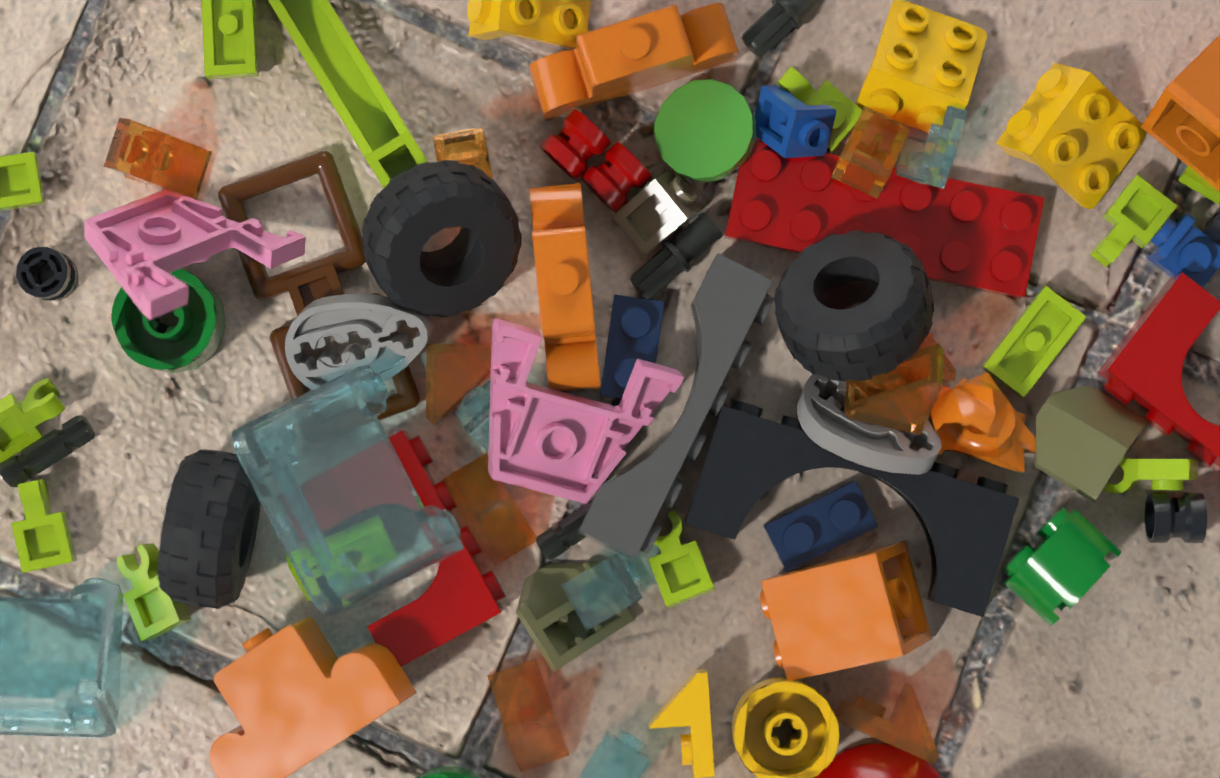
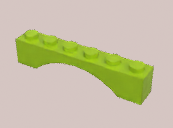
M268 0L382 187L384 188L398 174H402L416 165L428 162L328 0Z

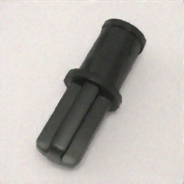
M771 0L773 6L743 33L742 40L745 46L756 56H764L792 28L800 29L803 26L801 20L822 0Z
M701 212L692 223L670 242L666 239L661 242L663 248L631 275V284L641 296L651 299L681 271L684 270L688 273L692 269L689 264L717 239H721L723 237L722 232L704 212Z

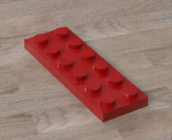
M756 139L749 158L738 168L724 238L801 254V251L809 245H814L824 240V237L835 233L840 235L857 230L867 233L877 232L894 237L895 240L903 244L905 243L910 247L917 259L921 261L928 280L1022 299L1026 295L1045 197L825 153L823 156L784 158L763 141Z

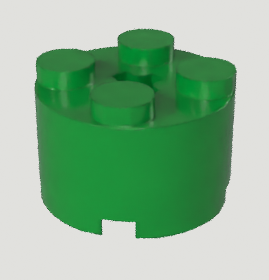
M181 268L172 271L171 275L188 285V304L174 310V315L179 318L176 327H168L166 330V325L159 322L160 316L151 320L145 317L123 287L120 288L115 297L111 312L113 330L127 356L140 365L169 373L185 372L197 369L203 365L218 349L225 330L224 306L220 297L207 282Z
M1063 507L1056 511L1037 531V534L1044 540L1034 550L1028 545L1021 548L1002 568V571L1009 576L1004 584L1049 626H1052L1060 619L1053 612L1056 607L1060 611L1066 606L1071 609L1110 568L1111 565L1104 557L1107 556L1112 560L1118 558L1122 553L1113 542L1076 508L1070 513Z

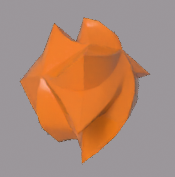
M988 372L970 380L964 377L954 388L938 385L915 376L929 404L931 425L941 440L942 446L938 456L944 451H952L1016 472L1025 473L1024 453H1036V438L1025 425L1028 415L1018 412L1012 407Z

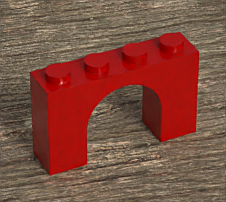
M1182 272L1169 278L1097 373L1107 380L1104 388L1111 395L1127 405L1133 400L1148 413L1144 418L1149 421L1148 423L1167 436L1174 432L1186 441L1188 445L1185 451L1191 457L1206 467L1210 468L1214 463L1220 468V426L1208 422L1192 408L1185 396L1182 385V367L1186 354L1220 310V301Z
M404 430L293 489L317 535L325 534L361 513L384 504H396L415 511L433 529L439 545L440 560L437 574L430 587L416 600L367 626L375 643L386 647L394 655L401 667L498 615L503 611L499 601L506 598L505 592L494 572L491 570L484 574L475 556L481 553L482 550L468 525L459 529L450 511L458 506L446 483L442 480L435 484L426 468V465L432 463L433 459L419 435L411 439L408 432Z

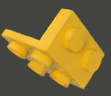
M469 0L467 6V17L470 21L468 37L490 40L511 35L576 49V37L588 32L591 0Z
M894 0L888 11L873 61L860 89L856 105L876 115L951 140L970 99L987 40L986 31L981 27L905 0Z
M1054 62L1051 68L1040 77L1035 90L1022 108L1010 118L1005 131L996 144L1007 155L1039 166L1079 206L1093 209L1142 144L1147 132L1141 128L1142 123L1091 72Z

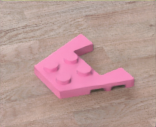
M162 190L85 219V239L144 316L150 320L188 304V285L172 276V271L192 263L205 262L212 255L229 248L240 250L270 269L305 255L306 236L289 230L286 233V238L263 231L262 221L254 218L238 223L223 217L222 208L168 190Z
M494 318L491 348L488 473L493 480L587 504L626 455L624 450L643 425L649 426L654 419L653 412L670 391L672 393L676 392L682 384L684 376L679 370L637 358L620 404L617 406L529 383L526 381L543 338L539 330Z

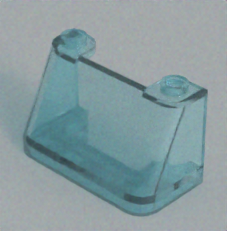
M369 365L357 367L253 419L235 430L232 434V444L235 453L309 598L317 609L327 616H333L364 605L464 549L459 539L460 529L453 515L449 511L440 510L436 506H423L377 416L386 410L385 399L388 398V389L383 379L376 372L372 371Z
M101 578L86 579L83 584L77 585L72 589L71 599L0 597V735L101 738L112 736L116 733L119 712L123 593L119 584H113L111 581Z

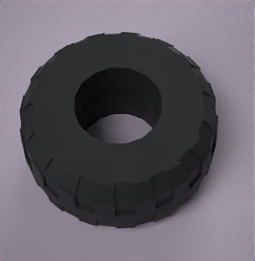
M452 160L422 163L391 179L371 202L361 231L363 234L362 249L367 265L376 283L385 292L390 301L398 307L426 316H439L440 318L455 316L467 310L470 311L482 305L481 303L491 296L493 297L504 286L505 281L513 273L518 262L517 258L522 243V234L514 208L497 183L490 179L481 169ZM461 227L459 234L447 246L440 250L422 251L423 246L434 234L446 228Z
M857 230L840 235L835 233L824 237V240L814 245H809L786 268L774 296L776 309L774 312L782 338L789 352L804 369L830 380L845 382L846 380L864 381L870 380L876 375L887 374L897 369L902 362L907 361L918 351L926 336L929 335L933 325L934 302L932 290L921 261L917 259L914 251L905 243L903 244L895 240L894 237L877 232L867 233ZM856 303H863L850 309H844Z
M200 449L198 452L184 457L174 476L161 529L157 574L160 589L171 600L192 606L220 609L237 601L245 584L260 515L262 473H260V469L248 457L229 452Z

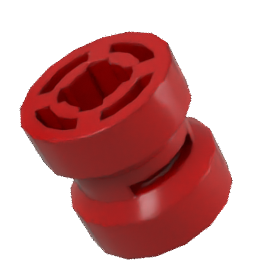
M573 109L564 119V128L558 135H549L540 145V148L560 169L577 181L587 170V161L593 155H601L611 145V142L584 114L577 109Z
M617 141L606 151V162L601 163L599 166H591L580 178L601 202L612 212L616 213L627 203V195L630 193V189L642 188L652 176L643 164L624 145Z

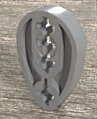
M342 294L323 297L303 308L290 325L285 339L286 358L294 375L311 390L327 396H348L370 389L392 378L407 367L430 340L433 332V322L430 316L398 307L386 296ZM403 320H406L409 327H417L419 329L413 340H410L407 333L395 332ZM355 331L358 332L360 338L370 339V343L365 351H362L359 344H350L345 348L341 356H338L335 349H328L321 354L317 361L314 360L311 354L303 355L302 349L307 342L310 343L312 349L324 347L331 336H334L337 343H344L350 340Z
M812 374L806 381L798 401V420L808 437L817 445L846 460L886 472L920 475L927 473L933 467L942 446L940 437L928 419L908 398L878 376H874L870 380H846L845 382L830 380L826 377ZM823 395H827L830 398H828V400H824L821 397ZM846 407L853 410L849 415L842 412ZM868 420H871L874 422V424L870 426L866 424V422ZM914 445L919 447L920 449L918 452L912 450L911 447Z

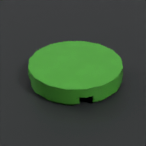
M714 79L694 80L675 89L661 104L654 122L655 144L662 159L680 176L696 182L718 181L729 176L728 173L734 171L738 165L741 167L749 158L756 141V119L747 100L731 85Z

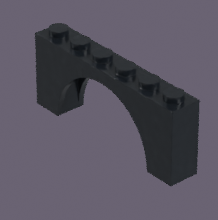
M738 400L733 401L732 408L721 407L684 524L735 540L742 522L753 505L768 490L786 478L817 468H842L857 471L877 479L895 491L907 503L920 522L928 543L931 559V579L927 600L980 617L984 616L1019 498L1006 494L1007 484L981 476L978 477L976 485L957 479L959 469L937 462L934 463L927 473L920 475L891 473L869 468L846 460L817 445L804 432L797 418L783 415L781 423L761 418L763 408Z

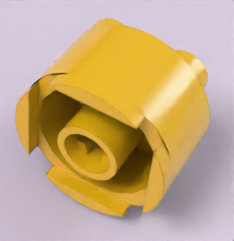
M774 677L749 687L737 703L732 716L731 734L735 749L746 768L758 778H814L827 768L836 754L839 743L837 718L827 700L816 689L801 680H787L786 677ZM782 719H789L792 727L797 729L796 735L787 736L786 743H780L776 734L771 732L773 727L781 725Z

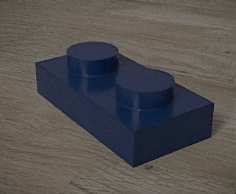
M614 295L600 396L622 399L637 358L656 364L664 301Z
M852 481L763 525L784 570L788 572L877 528L878 525L857 482Z

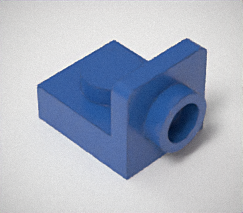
M764 85L761 87L755 112L756 137L784 158L823 156L828 148L837 111L830 105L807 106L779 85Z
M1189 213L1177 218L1175 221L1168 217L1150 240L1155 246L1146 258L1168 276L1172 277L1183 272L1203 288L1220 267V246L1193 225L1196 219Z

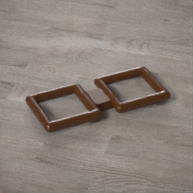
M319 151L225 185L218 193L225 217L241 223L248 220L242 201L310 176L319 175L345 250L269 277L265 265L237 249L255 298L267 300L289 292L297 316L303 308L317 299L345 294L338 274L366 263L362 249L363 237L334 157L328 151ZM292 323L276 328L270 334V342L304 437L309 443L316 444L413 409L420 402V395L408 365L392 377L397 393L320 420L309 388L294 375L286 358L285 339Z

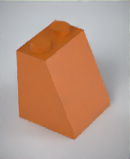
M1220 35L1170 82L1141 126L1142 129L1187 166L1189 165L1219 192Z
M906 540L783 572L761 581L763 588L760 594L761 607L766 618L772 622L776 637L773 646L774 656L778 666L784 669L787 680L802 679L901 657L933 639Z

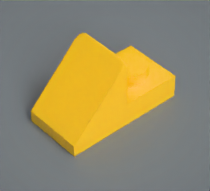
M695 669L648 722V726L650 729L689 726L690 734H680L682 766L692 765L694 778L715 777L708 672L706 669Z

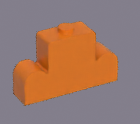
M723 3L705 5L680 15L677 5H672L581 34L576 37V49L542 57L532 62L528 67L544 120L548 121L570 114L573 109L580 111L737 61L739 50Z
M581 183L529 188L538 298L549 389L565 393L601 389Z
M305 617L292 623L274 635L267 628L242 644L247 653L214 675V683L241 725L219 736L213 742L210 750V764L217 778H286L409 699L417 691L394 655L380 644L367 643L338 658L315 620L311 617Z

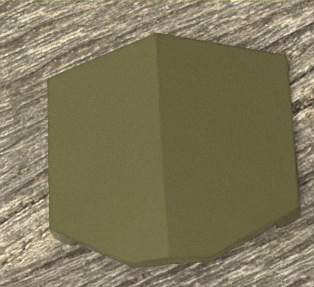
M1090 385L1052 393L1036 416L1035 467L1095 503L1149 421Z
M598 561L549 563L525 578L516 614L553 672L635 620Z

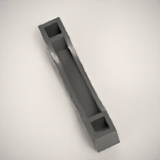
M717 253L690 305L696 329L697 360L692 388L683 412L668 437L648 458L627 473L611 479L600 486L577 533L631 560L636 559L639 551L649 554L662 528L654 523L662 504L669 508L673 506L684 484V480L677 477V474L685 458L692 462L695 461L705 442L707 434L699 431L707 413L717 416L730 390L722 385L730 367L739 371L749 353L752 343L744 338L753 321L762 325L774 302V297L767 294L773 280Z

